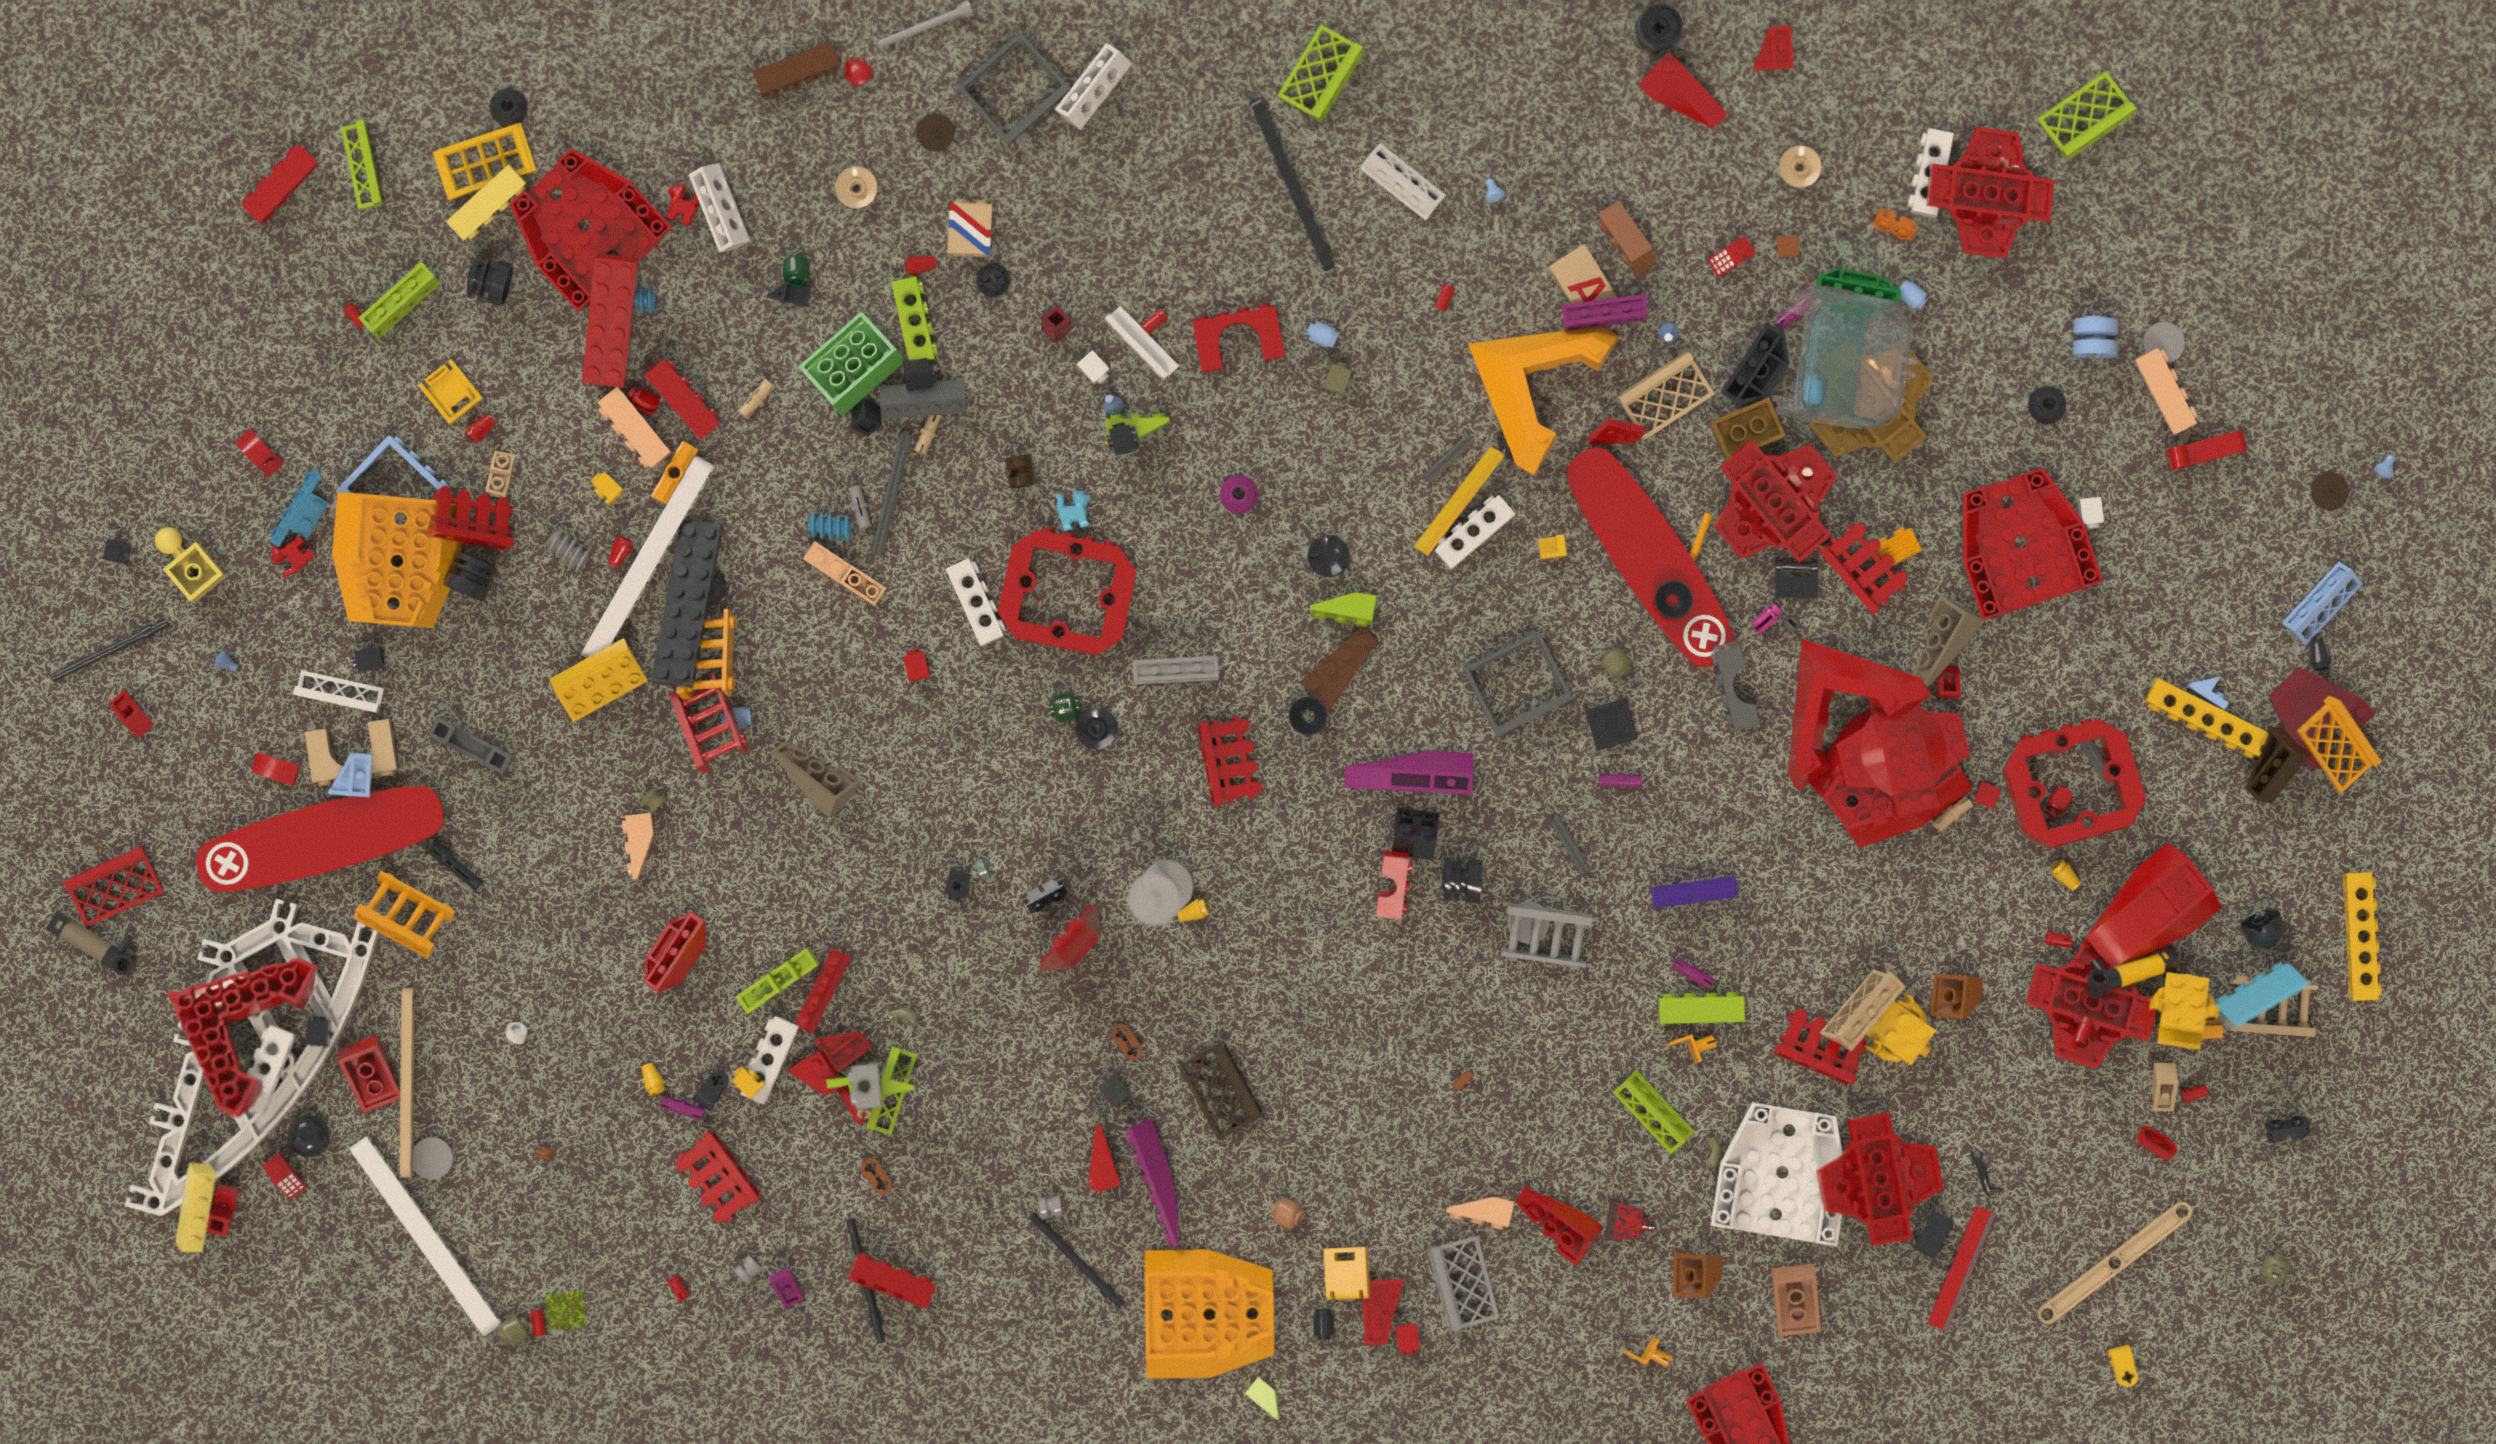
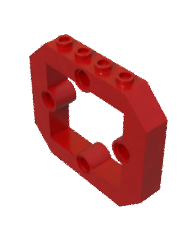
M1043 527L1042 530L1034 531L1011 548L998 608V614L1013 637L1095 656L1100 655L1123 640L1137 573L1122 549L1116 547V542L1105 540L1104 544L1096 542V538L1093 537L1075 538L1076 534L1070 532H1063V535L1054 533L1055 530ZM1075 544H1079L1083 548L1082 553L1079 555L1071 553V547ZM1034 548L1066 554L1074 561L1085 558L1116 565L1111 589H1105L1099 595L1100 606L1107 610L1101 638L1069 632L1068 626L1062 621L1053 622L1049 627L1019 621L1024 593L1034 591L1037 586L1035 575L1029 571ZM1025 576L1032 579V585L1028 588H1024L1020 584L1021 579ZM1105 595H1113L1115 602L1112 605H1106L1103 602ZM1056 627H1063L1065 634L1061 638H1056L1053 635V630Z
M2092 718L2080 721V725L2073 726L2070 723L2061 726V730L2055 732L2052 729L2040 732L2041 735L2033 737L2032 734L2021 737V741L2015 745L2002 769L2021 834L2048 850L2128 828L2135 821L2146 800L2126 734L2100 719L2093 721ZM2057 738H2062L2064 740V747H2061L2057 744ZM2100 739L2107 763L2102 768L2101 777L2106 783H2114L2122 810L2097 816L2092 811H2084L2074 819L2073 823L2048 830L2039 804L2046 795V788L2041 782L2032 781L2026 759L2052 752L2054 754H2063L2070 747ZM2109 767H2114L2117 770V776L2110 774ZM2029 789L2036 790L2038 793V797H2031L2029 794ZM2082 818L2089 820L2090 827L2083 826Z

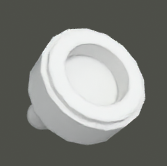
M519 1022L510 1023L506 1029V1037L515 1044H523L528 1033L527 1027Z

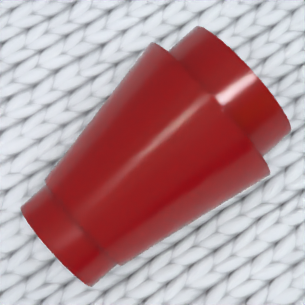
M909 256V258L904 260L908 276L913 275L914 277L937 268L935 256Z
M487 414L469 425L465 434L474 444L482 442L494 427L496 421Z
M619 535L614 540L607 563L619 568L633 550L634 542Z

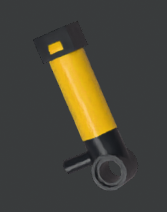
M2169 945L2156 949L2154 955L2107 970L2104 969L2098 959H2093L2091 965L2094 970L2089 973L2086 987L2087 994L2093 998H2103L2108 991L2157 975L2165 978L2167 972L2176 973L2179 959Z

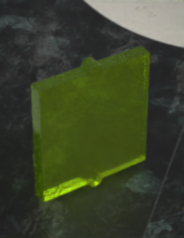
M583 1291L545 1295L547 1309L545 1313L547 1314L548 1330L586 1326L584 1312L586 1307L583 1301Z

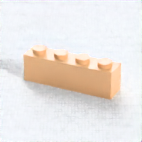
M2155 348L2134 359L2172 434L2175 435L2197 424L2195 418L2198 416L2193 406L2188 407L2185 401L2188 399V396L2183 387L2179 389L2175 381L2179 379L2174 369L2169 370L2166 364L2169 360L2164 350L2159 351L2158 348Z
M618 387L598 402L601 406L598 409L605 419L611 418L614 422L611 425L618 435L624 434L628 439L625 441L626 445L632 452L637 450L641 455L638 459L645 468L650 466L653 470L672 454Z

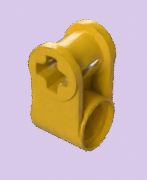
M2129 1344L2108 1350V1356L2112 1358L2110 1363L2117 1382L2124 1387L2135 1385L2138 1375ZM2125 1371L2127 1374L2132 1375V1378H2129V1383L2127 1380L2122 1379V1376H2125Z

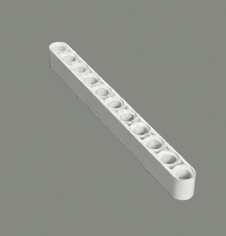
M697 455L694 457L581 654L583 657L588 658L614 644L615 636L618 637L625 625V619L629 618L635 607L634 603L640 599L646 588L645 584L647 581H650L655 573L656 565L660 564L667 552V546L671 545L678 533V527L686 519L689 508L693 507L699 496L697 495L698 492L704 488L709 479V473L713 472L715 468L713 464Z
M368 1136L364 1137L350 1147V1151L483 1336H486L498 1327L501 1320L495 1317L494 1314L496 1313L489 1303L483 1300V1295L476 1285L470 1282L471 1278L464 1268L458 1265V1260L451 1250L445 1247L446 1243L441 1236L432 1229L433 1225L426 1215H422L420 1212L421 1208L413 1197L410 1198L409 1192L403 1183L397 1180L393 1169L388 1163L384 1162V1157L378 1148L372 1145V1140Z

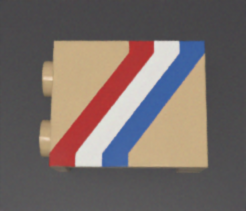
M955 199L954 203H950L948 255L990 257L992 204H988V201L976 200V204L967 203V200Z

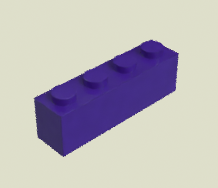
M1736 876L1650 887L1653 909L1739 897Z

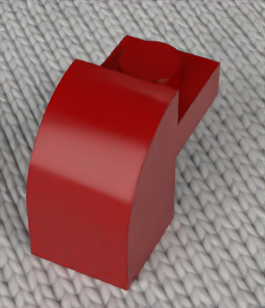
M250 428L234 442L268 478L284 464Z
M218 1184L214 1204L209 1212L206 1232L226 1237L238 1206L239 1189Z

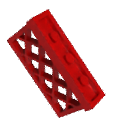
M144 845L65 879L63 883L66 890L69 891L85 927L164 893L146 854ZM144 860L147 866L145 875L133 871L135 863ZM132 865L130 870L126 869V867ZM122 870L129 873L125 884L113 880L117 871ZM112 874L111 879L107 878L106 876ZM131 874L143 878L140 889L128 885ZM97 880L109 881L106 893L94 889ZM145 880L154 882L157 891L152 893L142 891ZM93 882L92 887L86 886ZM112 883L124 887L120 898L108 894ZM81 887L90 890L87 900L78 899L75 890ZM126 888L138 892L134 901L129 902L122 899ZM92 892L104 896L101 906L89 903ZM140 893L146 895V896H143V897L139 898ZM107 897L118 901L116 909L110 911L103 908ZM87 905L99 910L97 917L89 921L85 915ZM101 911L107 912L100 916Z

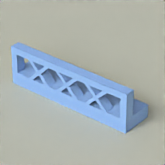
M2338 562L2282 624L2293 632L2304 645H2307L2363 583L2352 569ZM2352 579L2354 583L2349 589H2346L2347 583ZM2338 595V600L2335 604H2332V599ZM2324 611L2323 617L2317 620L2319 613ZM2310 626L2309 632L2303 636L2302 632Z

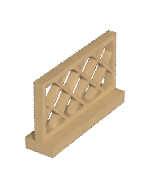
M1685 351L1616 396V399L1622 405L1633 424L1641 425L1643 418L1654 420L1652 430L1642 436L1643 440L1715 395L1694 362L1690 352ZM1691 365L1695 371L1694 379H1683L1684 369ZM1668 379L1678 380L1676 392L1664 390ZM1681 380L1692 383L1690 395L1679 393ZM1695 385H1704L1708 393L1701 398L1693 396ZM1651 390L1661 391L1658 403L1647 401L1648 393ZM1664 392L1675 394L1672 407L1661 404ZM1678 395L1689 397L1686 408H1676ZM1635 401L1642 402L1641 414H1633L1628 405ZM1646 403L1657 406L1655 418L1643 416ZM1660 407L1672 409L1670 418L1666 421L1658 419Z
M1873 970L1822 1029L1820 1034L1825 1038L1843 1044L1848 1050L1852 1051L1906 986L1891 972L1885 974Z

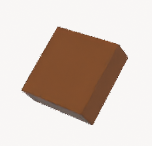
M1797 235L1776 237L1778 259L1800 256Z
M1466 1070L1453 1082V1086L1459 1090L1473 1077V1074Z

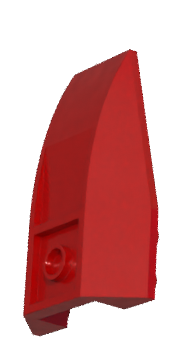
M2168 842L2133 871L2085 938L2111 969L2134 961L2156 949L2190 935L2222 908L2214 889L2191 860Z
M1089 904L1082 911V916L1077 921L1072 919L1065 927L1067 930L1063 937L1060 935L1056 937L1051 943L1053 946L1052 950L1049 953L1047 952L1039 961L1041 963L1039 968L1042 971L1074 969L1101 938L1098 905L1094 904L1091 906Z
M1763 1363L1741 1369L1700 1389L1686 1399L1699 1430L1708 1444H1790L1782 1404Z

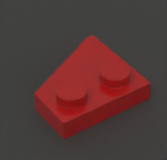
M1791 26L1770 27L1753 66V71L1793 69Z
M1607 418L1588 436V444H1634L1645 434V426Z
M860 1030L814 1040L838 1073L873 1048Z
M822 1049L787 1069L790 1074L824 1096L843 1087L828 1089L826 1080L839 1079L840 1076Z

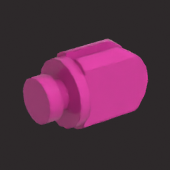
M1775 604L1771 606V609L1766 606L1765 610L1750 623L1754 628L1763 622L1756 629L1758 634L1779 620L1776 615H1780L1782 612Z

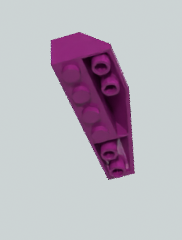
M1426 751L1345 766L1344 788L1472 795L1473 753Z
M1152 1119L1127 1128L1128 1133L1125 1136L1129 1146L1134 1145L1136 1153H1133V1157L1137 1166L1141 1165L1144 1172L1141 1173L1144 1184H1149L1152 1191L1148 1194L1152 1205L1157 1204L1159 1209L1156 1215L1160 1225L1164 1224L1167 1232L1164 1233L1167 1244H1172L1174 1248L1178 1246V1217L1173 1179L1163 1147Z

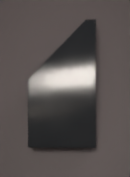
M785 282L780 288L767 294V298L808 307L812 286L803 284L802 286L795 287Z

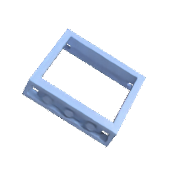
M388 435L336 491L352 493L349 488L390 445L437 490L443 486H447L449 489L451 487L443 479L439 482L433 477L436 473L428 465L423 467L419 463L420 458L412 450L408 453L403 448L406 444L397 436L393 439Z

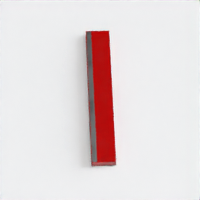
M1975 1206L1927 1324L1946 1332L1948 1331L1996 1216L1995 1213Z

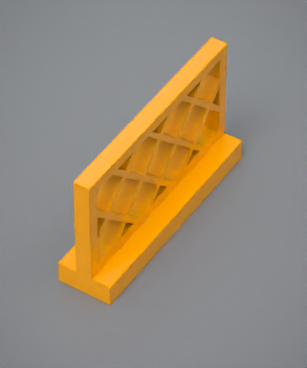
M2328 696L2323 701L2325 705L2303 724L2297 732L2336 790L2342 793L2371 766L2376 767L2382 761L2341 700ZM2329 712V724H2322L2323 716ZM2311 727H2316L2314 738H2308L2305 733ZM2321 727H2328L2327 739L2319 738ZM2334 728L2341 730L2339 739H2332ZM2319 742H2326L2324 753L2317 751ZM2331 743H2339L2337 754H2330ZM2344 743H2350V755L2343 754ZM2329 757H2336L2335 769L2328 767ZM2342 758H2349L2347 769H2340ZM2355 758L2360 759L2363 763L2357 770L2353 769ZM2339 772L2347 773L2346 780L2340 785L2338 782Z

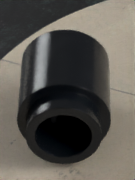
M1332 1309L1315 1310V1315H1313V1336H1318V1340H1330L1331 1335H1335Z

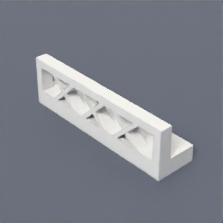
M1381 143L1371 152L1360 167L1363 172L1424 220L1429 218L1446 196ZM1380 152L1387 160L1380 158L1377 153ZM1395 167H1399L1403 173H1399ZM1411 180L1417 181L1420 186H1416ZM1428 193H1432L1438 199L1435 201L1428 195Z
M1121 306L1111 315L1109 314L1105 317V322L1163 381L1179 367Z
M301 670L298 686H295L293 694L379 713L384 688ZM305 676L313 677L318 684L312 689L302 688ZM318 679H323L325 681L320 683ZM328 681L334 682L338 688L332 694L326 693L322 687ZM338 683L346 684V685H344L343 687L340 688V686H339ZM348 686H354L359 694L353 698H348L342 690ZM358 687L364 688V689H366V690H364L363 692H361ZM370 690L378 691L376 703L367 702L363 694Z

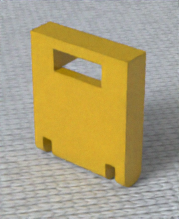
M452 359L448 361L450 366L453 367L451 371L444 364L425 379L430 386L428 389L422 383L418 385L450 425L483 399ZM468 396L471 402L455 414L451 408Z
M1368 1247L1324 1249L1327 1300L1333 1299V1291L1335 1299H1360L1361 1290H1363L1364 1298H1370ZM1355 1252V1260L1338 1261V1253Z

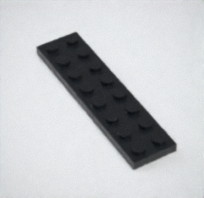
M685 520L680 524L651 677L653 684L694 688L724 528L722 524Z

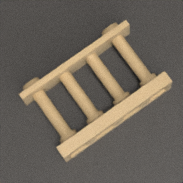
M2236 976V980H2230V984H2237L2238 986L2243 983L2249 985L2254 982L2249 981L2248 976ZM2308 981L2309 986L2301 990L2300 1016L2297 1027L2288 1026L2289 1022H2286L2288 998L2279 1002L2276 1025H2267V1020H2265L2266 1011L2257 1015V1020L2254 1021V1024L2245 1022L2236 1028H2227V1031L2315 1037L2316 1028H2310V1024H2308L2310 990H2318V986L2312 985L2313 981Z

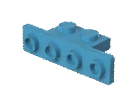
M314 469L307 473L303 480L304 484L294 494L293 502L289 509L287 508L283 512L280 524L272 530L269 542L279 547L289 530L296 532L306 539L309 537L329 504L312 493L322 477L321 473Z

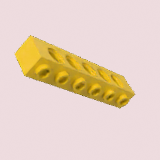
M2159 678L2154 680L2144 701L2148 704L2147 708L2158 713L2161 710L2167 713V718L2178 722L2180 719L2186 722L2185 726L2196 732L2200 729L2206 732L2204 736L2214 741L2218 738L2224 741L2223 745L2232 750L2238 748L2244 751L2242 755L2252 760L2255 757H2260L2261 745L2265 744L2268 736L2266 731ZM2167 695L2174 699L2172 707H2167L2164 704V698ZM2185 705H2189L2193 709V714L2190 717L2183 713ZM2205 714L2212 718L2210 726H2206L2202 722V717ZM2223 724L2230 726L2231 732L2229 735L2222 733L2221 727ZM2243 733L2248 734L2250 737V742L2247 745L2240 741V736Z
M2372 872L2343 874L2350 1001L2379 1000V995L2382 994L2381 983H2378L2377 974H2380L2381 967L2376 953H2379V941L2375 938V932H2378V920L2374 919V911L2377 910V899L2373 898V889H2376V879L2372 877ZM2359 888L2365 891V898L2363 900H2359L2356 897V891ZM2360 909L2366 912V919L2363 922L2357 918V913ZM2360 931L2367 933L2368 938L2364 943L2358 939ZM2362 952H2366L2369 956L2366 964L2361 963L2359 960ZM2363 973L2368 974L2370 977L2367 985L2361 983L2360 978Z

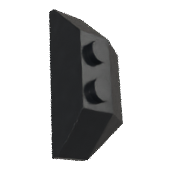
M1767 322L1720 393L1737 404L1766 399L1790 364L1785 333Z

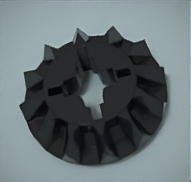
M997 263L987 264L977 274V287L981 293L988 297L1001 296L1009 288V273L1005 267ZM991 271L994 277H1002L996 281V289L992 283H984L990 279Z

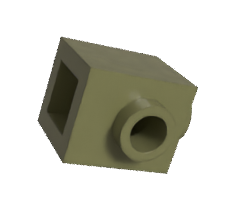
M1337 362V365L1332 363L1323 389L1343 396L1345 389H1350L1354 380L1349 366Z

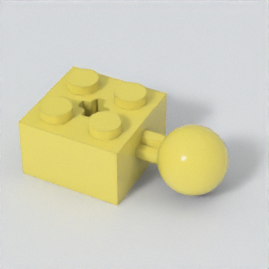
M165 527L157 532L155 536L157 549L164 554H172L175 558L163 570L190 602L196 603L227 577L199 543L195 542L187 550H184L181 546L182 536L178 530L172 527ZM193 569L199 570L197 577H192Z

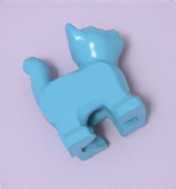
M1074 490V506H1064L1063 495L1061 493L1056 495L1058 500L1057 512L1062 522L1063 532L1075 530L1074 526H1072V522L1078 521L1080 529L1090 526L1087 520L1086 508L1087 504L1091 501L1089 494Z

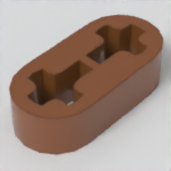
M1115 1025L1112 1029V1038L1125 1057L1130 1060L1139 1059L1143 1049L1136 1037L1126 1025ZM1117 1028L1121 1030L1126 1029L1125 1036L1128 1039L1126 1042L1121 1037L1116 1038ZM1128 1042L1133 1047L1138 1046L1139 1050H1137L1138 1055L1136 1057L1133 1054L1128 1055L1129 1048L1126 1045Z
M875 1158L865 1159L861 1164V1171L870 1185L879 1194L888 1193L892 1188L890 1177L878 1160ZM868 1161L876 1164L874 1170L877 1175L874 1176L871 1171H865ZM879 1176L882 1181H888L886 1185L887 1190L884 1191V1189L877 1188L879 1182L876 1177Z

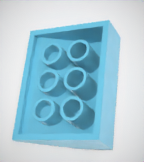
M2279 962L2271 967L2272 971L2264 975L2262 972L2252 978L2254 982L2246 986L2243 983L2236 987L2234 994L2230 996L2224 994L2217 998L2216 1006L2220 1008L2219 1018L2225 1028H2236L2309 986L2308 981L2290 963L2283 964Z

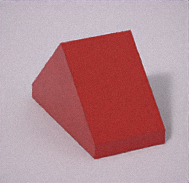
M1947 666L1937 677L1936 698H1961L1959 666Z

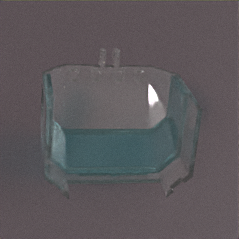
M1828 286L1796 290L1793 295L1794 302L1792 306L1787 305L1784 312L1805 316L1806 319L1794 397L1791 399L1771 395L1772 401L1777 402L1778 405L1775 409L1777 415L1854 429L1880 427L1900 411V407L1903 404L1902 394L1907 378H1915L1914 372L1906 370L1907 365H1917V359L1910 358L1909 355L1910 344L1913 340V326L1899 303L1892 300Z

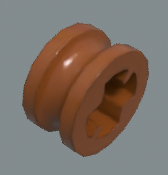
M537 1146L539 1151L535 1153L536 1157L549 1161L554 1160L552 1155L556 1153L555 1150Z

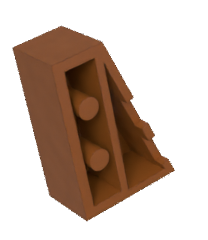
M1620 201L1598 214L1600 220L1598 222L1599 228L1604 234L1607 232L1611 245L1615 250L1618 249L1622 261L1626 266H1629L1635 277L1657 265L1653 248Z

